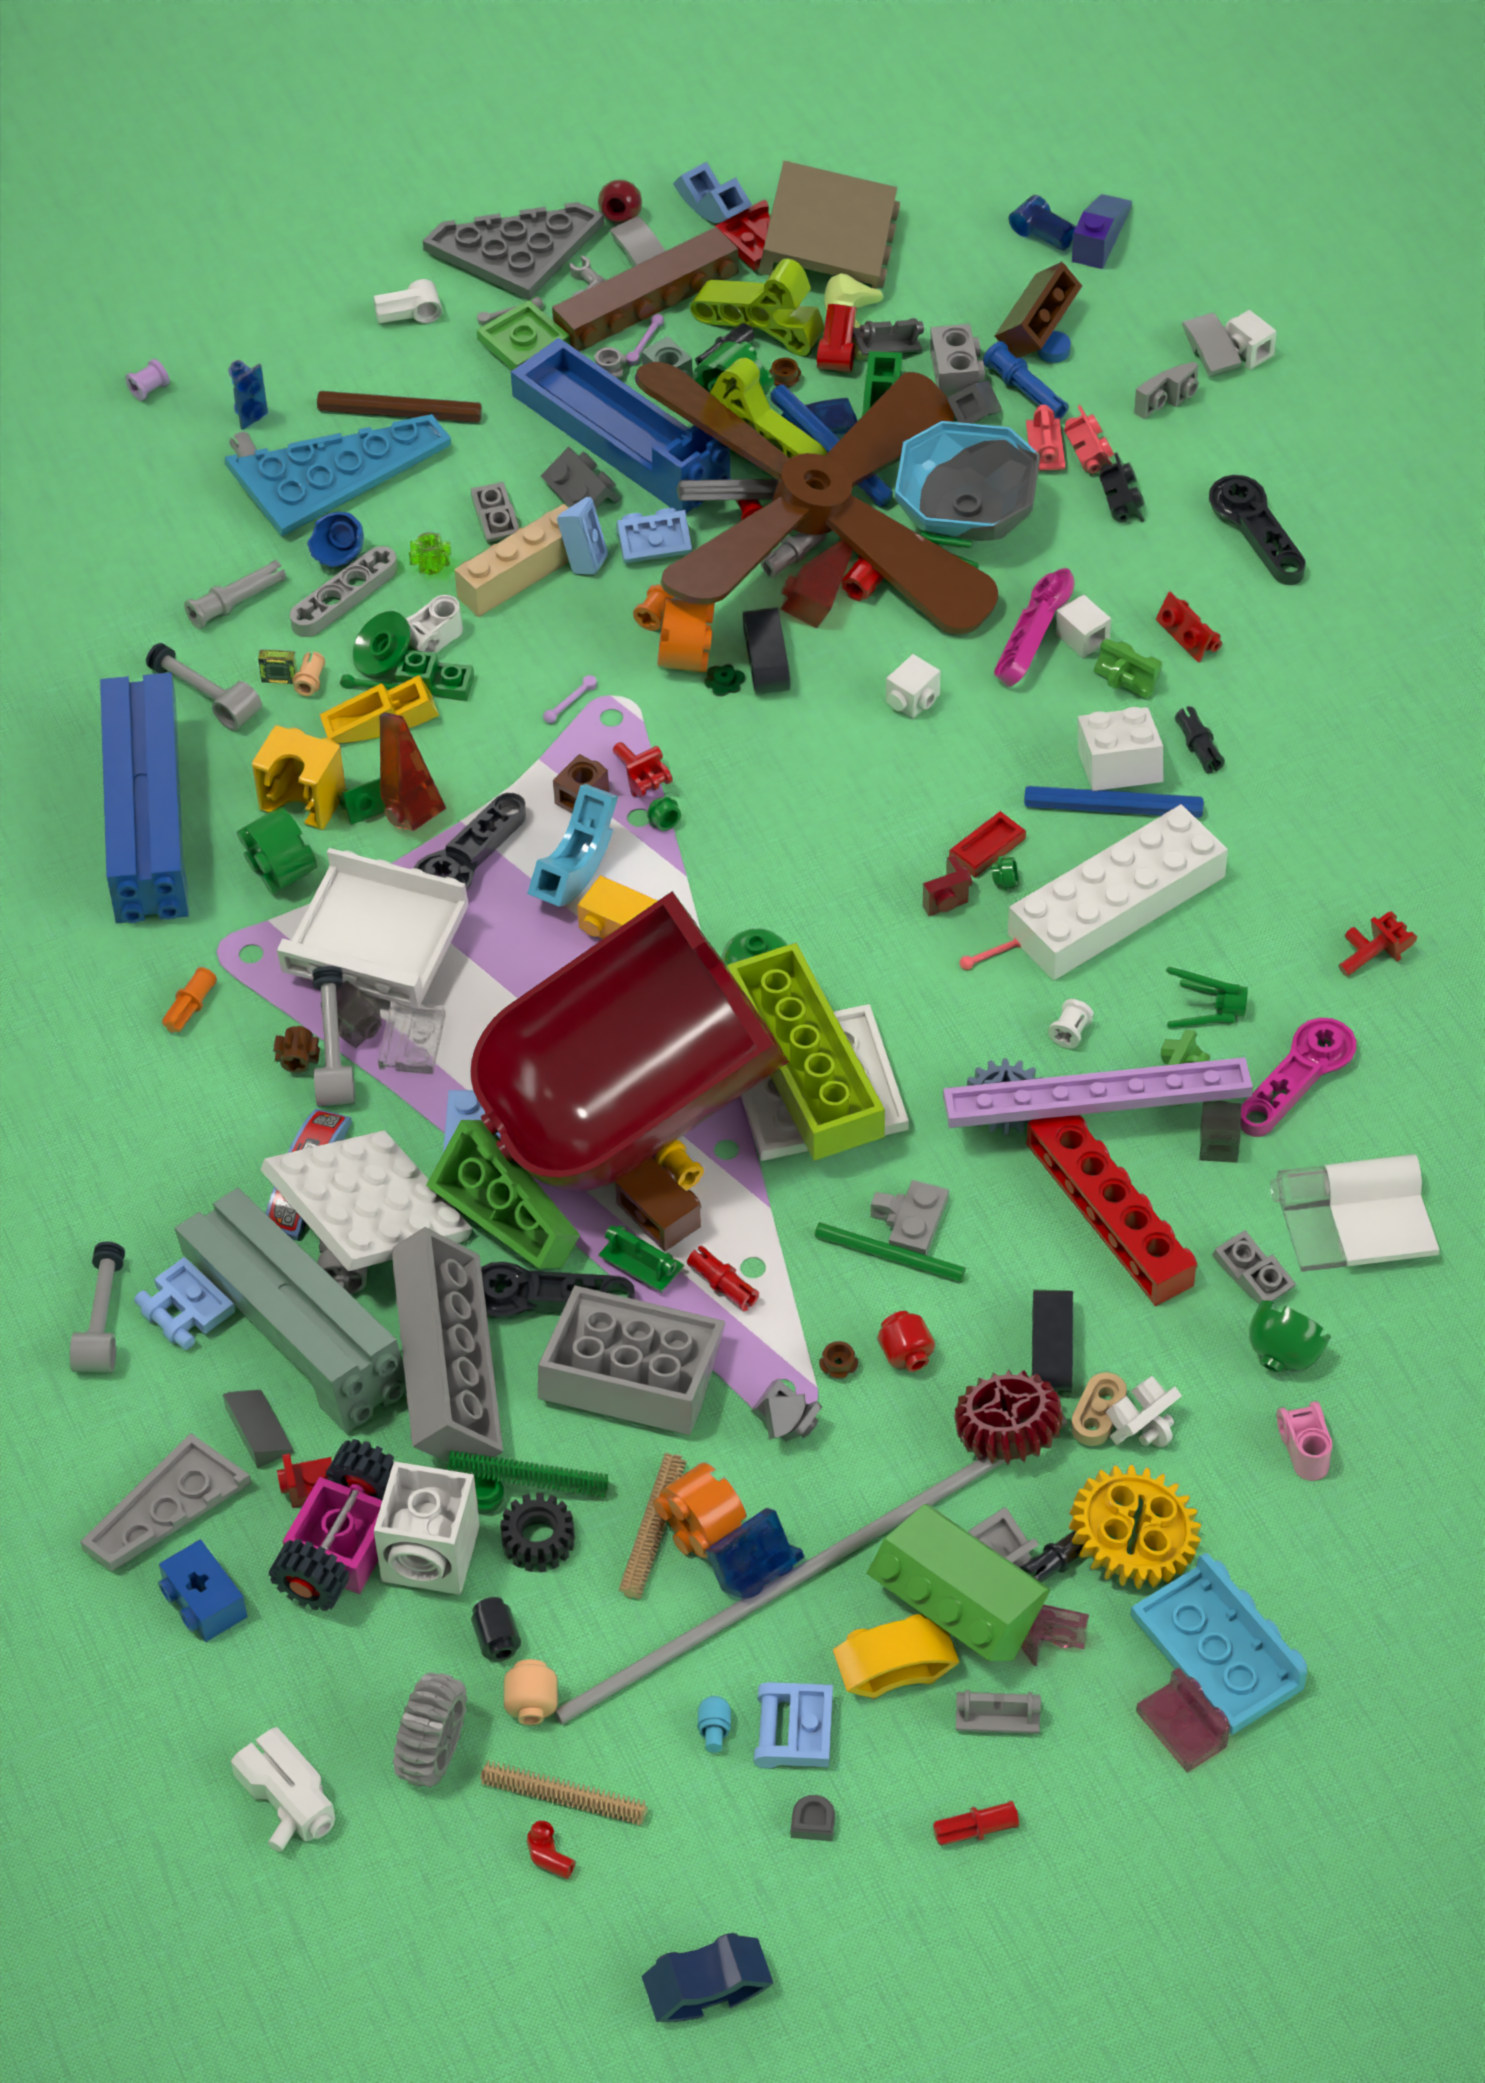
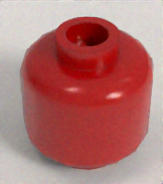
M904 1310L893 1313L884 1319L881 1323L882 1328L879 1330L877 1341L891 1367L899 1370L907 1369L909 1372L925 1367L929 1363V1356L934 1352L936 1344L923 1318L918 1314H909L908 1311Z

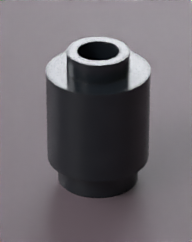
M489 1597L479 1601L472 1609L473 1616L471 1622L482 1655L494 1661L510 1659L515 1655L522 1643L511 1608L504 1604L503 1599L499 1597Z

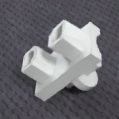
M1150 1376L1131 1391L1143 1406L1140 1412H1138L1127 1396L1106 1410L1107 1415L1117 1429L1110 1435V1438L1116 1445L1120 1444L1128 1436L1134 1435L1140 1429H1142L1143 1434L1139 1436V1440L1144 1446L1152 1443L1158 1447H1165L1172 1440L1170 1427L1174 1424V1420L1170 1415H1165L1161 1418L1159 1414L1182 1395L1175 1386L1166 1392L1153 1376Z

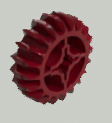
M1008 1369L1005 1375L997 1376L993 1372L990 1379L978 1378L976 1386H966L965 1395L958 1397L954 1419L957 1436L960 1438L963 1446L966 1447L967 1452H974L978 1460L988 1457L992 1465L998 1460H1005L1007 1465H1009L1013 1459H1020L1025 1463L1026 1456L1031 1454L1039 1457L1041 1448H1051L1053 1439L1059 1437L1063 1413L1060 1398L1051 1387L1050 1382H1043L1039 1374L1029 1377L1026 1371L1023 1370L1018 1375H1013Z

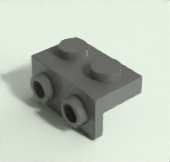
M569 446L541 475L544 481L569 507L586 497L593 499L595 509L607 497L615 503L621 499L613 491L617 486L615 482L603 471L599 475L595 472L594 469L598 466L597 463L584 451L578 455Z

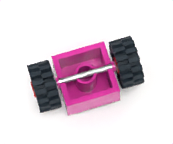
M353 1439L352 1442L347 1440L341 1445L326 1472V1475L329 1476L328 1480L319 1477L283 1539V1547L268 1572L269 1576H271L270 1581L272 1584L278 1585L276 1589L280 1593H288L286 1596L292 1601L294 1598L299 1600V1605L303 1607L309 1604L312 1610L320 1608L322 1611H327L335 1606L344 1588L358 1594L363 1590L378 1563L374 1528L394 1463V1456L390 1453L387 1455L382 1453L383 1448L376 1446L374 1449L371 1447V1443L367 1441L361 1444L357 1439Z

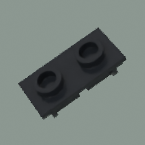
M1116 452L1114 456L1117 463L1104 465L1099 473V479L1107 496L1106 499L1112 518L1123 523L1129 520L1130 516L1137 514L1141 522L1145 520L1140 507L1145 505V501L1137 486L1133 487L1132 484L1137 481V477L1130 462L1124 464Z

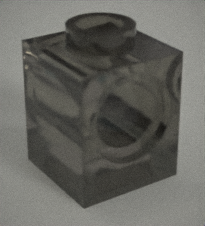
M346 980L342 987L336 989L339 1037L357 1048L366 1039L374 1037L382 1026L380 1008L377 1001Z
M1222 1100L1203 1102L1200 1123L1199 1160L1238 1162L1241 1103H1229Z

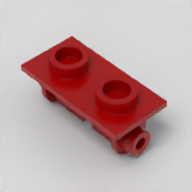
M1172 592L1167 593L1155 620L1197 662L1201 661L1205 651L1211 650L1216 652L1222 646L1221 635L1218 632H1214L1206 623L1203 624L1201 618L1189 607V603L1186 600H1180Z

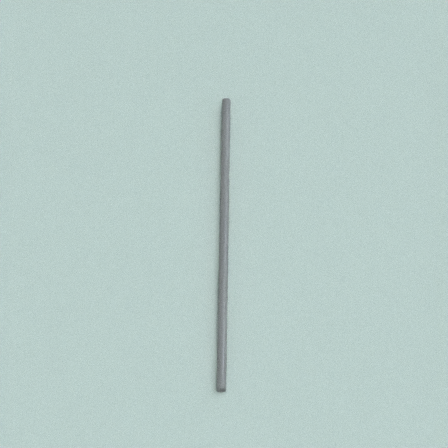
M1064 1415L1060 1429L1068 1424ZM988 1457L974 1461L560 1706L554 1712L556 1719L561 1725L565 1724L900 1525L923 1504L932 1506L1003 1464L1005 1460H998L993 1465Z

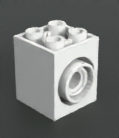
M394 1461L374 1528L382 1582L461 1595L480 1528L473 1474Z

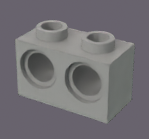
M971 325L931 327L930 354L935 381L947 398L974 383L984 381L983 360L977 361V357H980L979 338L973 337Z

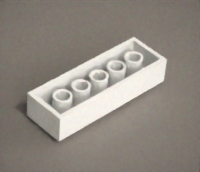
M1179 805L1009 906L1008 935L1013 940L1015 937L1027 955L1054 981L1223 879L1226 873L1228 849L1184 806Z

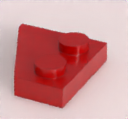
M765 199L715 226L738 248L739 258L754 271L759 269L770 222L769 206Z

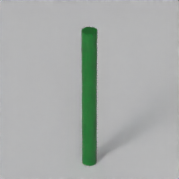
M821 1222L818 1223L815 1231V1237L948 1279L962 1282L965 1276V1267Z

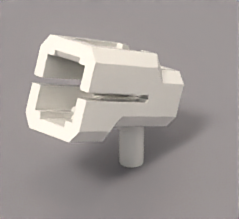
M278 1727L268 1730L256 1739V1743L265 1753L262 1754L253 1743H250L236 1753L231 1760L234 1776L254 1799L269 1800L278 1811V1817L281 1822L268 1841V1845L272 1849L282 1852L295 1831L306 1842L313 1838H321L331 1830L335 1820L333 1804L323 1794L320 1774Z

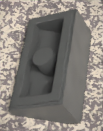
M262 1390L234 1391L223 1394L225 1409L257 1468L282 1458L284 1454L294 1453Z

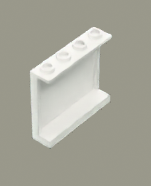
M329 848L327 855L330 866L292 941L282 938L277 948L281 971L313 980L312 971L314 969L325 966L339 967L342 969L341 976H343V986L340 988L419 1009L469 906L465 883L450 877L442 878L427 874L416 868L408 869L393 865L385 860H374L358 856L351 851H339Z

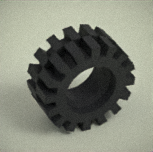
M536 1493V1500H531L529 1494L523 1495V1504H520L515 1499L511 1502V1510L506 1508L503 1513L500 1528L505 1555L508 1560L513 1558V1565L518 1568L524 1562L525 1571L532 1572L533 1565H539V1572H546V1564L548 1563L555 1569L559 1567V1558L565 1562L569 1558V1550L573 1551L575 1534L571 1511L567 1512V1505L563 1501L557 1505V1497L550 1495L547 1501L544 1500L543 1493ZM533 1524H546L553 1529L551 1537L538 1542L525 1539L522 1532L526 1527Z

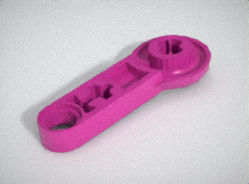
M1062 568L1054 573L1045 575L1033 588L1028 607L1023 609L994 670V675L1007 687L1015 685L1025 675L1055 611L1070 599L1075 581L1073 573L1068 568Z
M1319 1017L1308 1020L1301 1025L1293 1036L1290 1053L1252 1093V1097H1249L1241 1106L1239 1121L1241 1130L1253 1137L1266 1135L1321 1075L1340 1070L1349 1064L1356 1052L1357 1040L1353 1031L1343 1022L1333 1018ZM1321 1040L1322 1043H1324V1040L1331 1041V1046L1328 1047L1327 1044H1325V1047L1318 1046V1041ZM1282 1089L1286 1090V1095L1280 1093L1274 1098L1272 1106L1270 1102L1272 1101L1273 1090L1275 1092H1280ZM1259 1111L1267 1116V1120L1263 1123L1255 1124L1250 1122L1246 1116L1250 1112Z

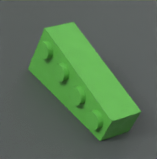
M461 1120L426 1186L539 1269L563 1268L580 1237L578 1231L528 1172L514 1159L510 1162L507 1161L496 1145V1142L501 1140L497 1134L492 1135L482 1120Z

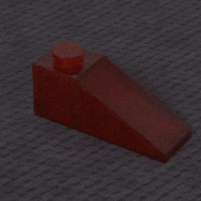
M840 540L803 565L795 577L789 575L780 593L785 596L780 610L818 628L832 608L853 549L844 540Z
M384 712L379 716L380 793L386 806L384 812L389 822L395 827L415 831L444 811L446 806L404 717Z

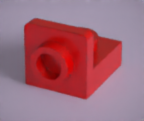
M290 1453L282 1455L284 1469L276 1471L281 1494L289 1493L292 1508L304 1505L319 1477L328 1480L329 1476L326 1475V1472L332 1462L331 1457L292 1464Z

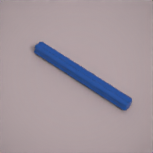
M779 385L770 393L771 401L804 433L820 443L827 453L837 444L840 439L785 385ZM876 474L858 484L878 506H885L893 498V491Z
M1027 786L1024 795L1025 806L1033 808L1162 816L1177 806L1182 805L1195 818L1202 817L1204 801L1201 796L1107 790L1092 791L1091 789Z

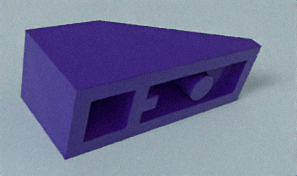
M1101 194L1083 211L1073 232L1072 262L1099 269L1104 268L1132 207L1131 200Z

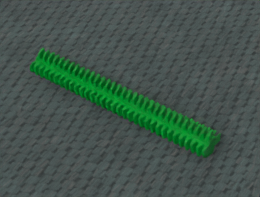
M453 1450L450 1451L447 1460V1470L451 1471L452 1469V1471L456 1472L457 1470V1472L462 1471V1473L467 1472V1474L472 1472L474 1478L477 1473L478 1479H480L482 1474L483 1480H485L486 1475L487 1480H490L492 1475L493 1481H495L497 1476V1481L500 1482L502 1477L503 1483H505L507 1478V1483H510L512 1479V1484H515L517 1479L518 1485H520L521 1480L523 1486L527 1481V1486H530L532 1482V1487H535L537 1482V1488H540L542 1483V1489L547 1484V1489H550L552 1485V1490H555L557 1485V1491H560L562 1486V1492L567 1487L568 1493L571 1488L572 1493H575L577 1488V1494L582 1489V1495L587 1490L588 1496L590 1491H592V1496L597 1491V1497L602 1492V1498H604L608 1490V1474H604L603 1477V1473H600L598 1477V1473L595 1472L593 1476L592 1471L588 1475V1471L584 1472L578 1469L574 1470L571 1468L569 1470L568 1468L564 1469L558 1466L554 1468L552 1465L550 1467L545 1465L544 1467L543 1464L539 1466L538 1463L534 1465L533 1462L529 1465V1462L524 1464V1461L519 1463L518 1460L514 1463L513 1459L509 1462L507 1458L505 1461L504 1458H500L499 1461L498 1457L494 1460L493 1456L489 1459L487 1455L484 1459V1455H480L479 1458V1454H476L474 1457L473 1453L469 1456L467 1452L464 1456V1452H460L459 1455V1451H456L454 1454Z

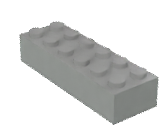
M424 1227L394 1246L392 1250L412 1446L447 1462L451 1450L454 1451V1454L456 1451H459V1455L460 1452H464L465 1456L467 1452L469 1456L473 1453L474 1457L476 1454H479V1458L480 1455H484L485 1459L487 1455L490 1459L491 1456L495 1457L503 1452L480 1255Z

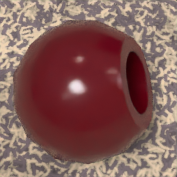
M612 180L604 185L599 192V212L604 214V218L607 221L616 225L622 224L638 216L641 212V192L634 183L627 180Z

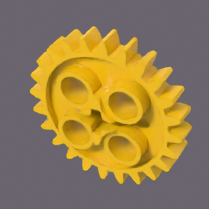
M1117 1465L1113 1466L1109 1475L1100 1470L1095 1480L1088 1478L1083 1489H1079L1069 1512L1073 1516L1069 1529L1076 1531L1072 1543L1084 1544L1079 1556L1081 1558L1092 1556L1094 1561L1090 1568L1092 1570L1101 1566L1106 1568L1104 1578L1107 1580L1114 1573L1119 1575L1121 1586L1125 1585L1128 1578L1134 1580L1137 1589L1141 1588L1145 1579L1149 1581L1153 1588L1158 1586L1161 1578L1167 1583H1171L1176 1573L1182 1575L1187 1565L1191 1564L1201 1541V1538L1197 1536L1201 1524L1193 1521L1198 1511L1193 1508H1185L1190 1499L1189 1495L1177 1497L1175 1493L1179 1485L1175 1483L1166 1487L1163 1485L1165 1475L1161 1474L1154 1480L1150 1478V1469L1147 1467L1142 1475L1136 1474L1133 1465H1129L1125 1474L1121 1472ZM1138 1498L1143 1500V1506L1136 1524L1135 1533L1137 1536L1132 1544V1555L1127 1553V1546L1134 1528L1135 1521L1133 1516L1138 1508Z

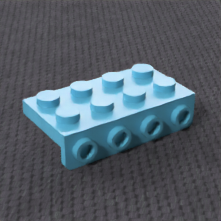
M1208 1553L1198 1557L1197 1567L1131 1607L1130 1616L1231 1736L1304 1690L1307 1664L1303 1656L1296 1649L1291 1650L1281 1639L1277 1626L1270 1619L1265 1620L1256 1610L1255 1603L1248 1592L1243 1589L1239 1590L1231 1581L1229 1572L1223 1563L1219 1560L1214 1561Z

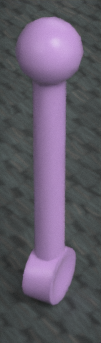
M655 314L652 317V324L635 350L626 355L628 365L635 366L639 363L641 351L656 328L664 323L662 315Z
M591 675L585 676L583 684L553 710L544 712V721L550 724L554 723L557 715L586 690H594L597 686L596 678Z

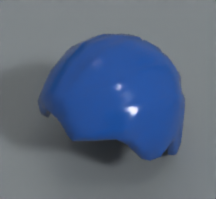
M334 512L321 517L316 521L312 536L307 543L311 556L319 561L320 564L330 567L346 566L359 555L364 543L363 527L355 516L348 512Z

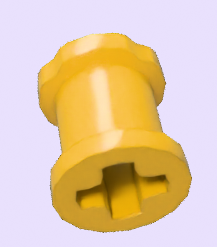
M680 1140L674 1141L655 1156V1161L661 1167L666 1166L674 1174L677 1183L684 1190L695 1186L704 1174L702 1165L699 1162L692 1161L686 1154V1146Z

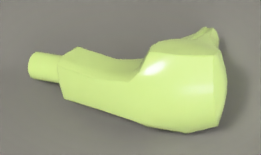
M840 273L832 277L827 283L824 296L825 312L827 313L828 304L860 308L868 304L880 302L883 299V295L879 289L870 288L856 281L851 276ZM855 320V328H859L860 324ZM853 336L852 343L855 344L854 355L856 360H863L867 358L868 355L862 356V353Z

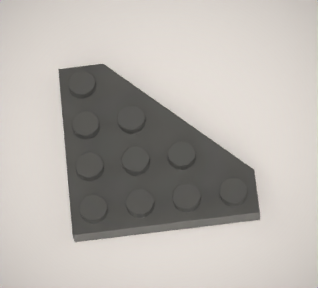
M579 202L564 204L565 209L546 211L545 207L520 210L519 216L501 218L500 213L474 217V222L456 225L455 220L441 222L423 240V251L530 300L604 225V214Z

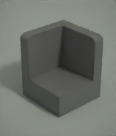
M989 381L974 383L947 398L959 423L974 424L987 416L995 415L1002 411V407Z

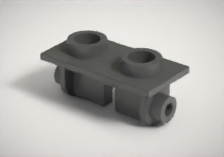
M916 318L896 321L894 325L890 321H866L859 328H854L853 336L862 356L869 355V351L920 352L922 347L917 338L920 334H923L924 325L922 321H918Z

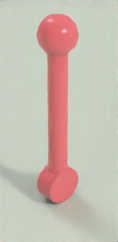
M1014 937V940L973 957L963 956L959 961L960 967L964 970H970L975 963L1015 947L1021 948V944Z

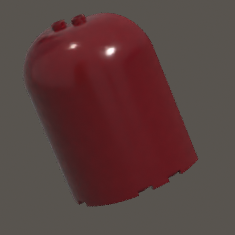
M671 891L501 1010L487 1025L476 1044L471 1060L470 1077L476 1098L485 1111V1114L480 1116V1118L492 1135L500 1133L501 1136L499 1137L501 1140L496 1142V1145L508 1162L514 1159L534 1178L552 1187L570 1191H587L605 1187L623 1178L789 1061L768 1026L727 969L721 957L706 939L675 893Z

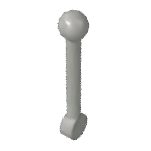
M539 297L533 298L531 302L539 309H542L543 300ZM515 307L490 314L481 312L477 315L478 324L484 326Z

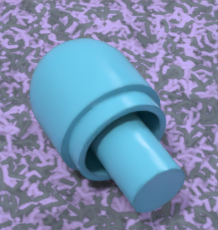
M719 1696L705 1698L698 1708L697 1727L700 1735L706 1738L705 1749L708 1752H720L722 1750V1739L728 1735L731 1729V1708L728 1702Z

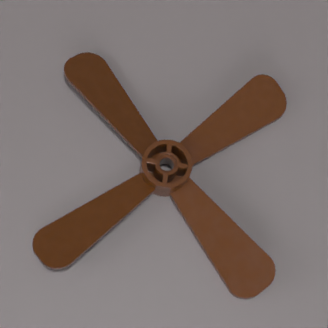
M650 362L637 369L635 382L643 392L778 479L770 504L669 565L664 570L660 583L666 593L692 604L703 605L719 602L726 598L792 530L809 535H821L834 531L943 631L951 634L972 632L993 612L998 600V588L995 581L988 574L851 495L854 486L900 461L904 441L940 421L953 422L954 413L947 400V396L930 378L916 372L904 373L825 456L805 453L789 459L679 368L663 362Z

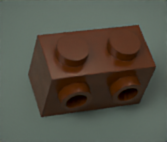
M652 1157L615 1182L616 1204L665 1252L701 1227V1203L698 1197L691 1190L685 1191L677 1183L671 1170L666 1166L661 1167Z

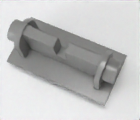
M970 1690L957 1692L956 1731L1039 1734L1040 1695H1032V1692H1028V1694L970 1692Z

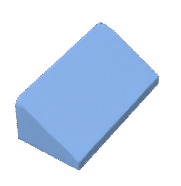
M586 497L563 511L557 517L558 526L574 574H596L608 556V550L593 499Z

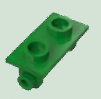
M408 767L399 771L395 770L391 774L352 789H345L342 795L338 796L341 807L347 810L351 825L417 800Z
M611 1225L608 1228L605 1239L609 1240V1243L599 1253V1257L660 1293L663 1292L684 1267V1264L674 1259L671 1254L664 1253L631 1234L622 1225L618 1227Z

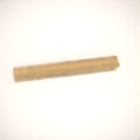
M664 1454L618 1590L630 1599L632 1597L642 1598L641 1595H643L644 1586H646L645 1582H647L648 1574L650 1573L649 1569L652 1568V1561H654V1556H656L654 1552H657L656 1548L659 1547L658 1544L662 1538L661 1535H663L662 1531H664L665 1523L667 1522L656 1512L653 1500L659 1497V1493L663 1488L683 1475L682 1473L687 1461L681 1459L682 1456Z
M488 1760L481 1772L480 1779H482L483 1785L487 1783V1786L502 1787V1790L507 1788V1791H517L518 1794L522 1792V1795H532L533 1798L537 1796V1799L542 1797V1800H552V1803L557 1801V1804H567L568 1807L572 1805V1808H582L583 1811L587 1809V1812H597L598 1815L602 1813V1816L617 1817V1820L632 1821L633 1824L637 1823V1825L643 1823L648 1810V1806H645V1800L640 1805V1799H638L636 1804L634 1797L632 1802H630V1796L625 1801V1795H623L621 1800L619 1793L617 1798H615V1792L610 1797V1791L605 1796V1790L600 1794L599 1788L597 1793H595V1787L590 1792V1786L585 1790V1785L583 1784L582 1789H580V1783H578L577 1788H575V1782L570 1786V1781L568 1780L567 1785H565V1779H563L562 1784H560V1778L555 1783V1777L550 1781V1776L548 1775L547 1780H545V1774H543L540 1779V1773L535 1777V1772L533 1771L532 1776H530V1770H528L525 1775V1769L520 1773V1768L518 1767L517 1772H515V1766H513L512 1771H510V1765L505 1770V1764L500 1768V1763L498 1762L497 1767H495V1761L490 1766V1760Z

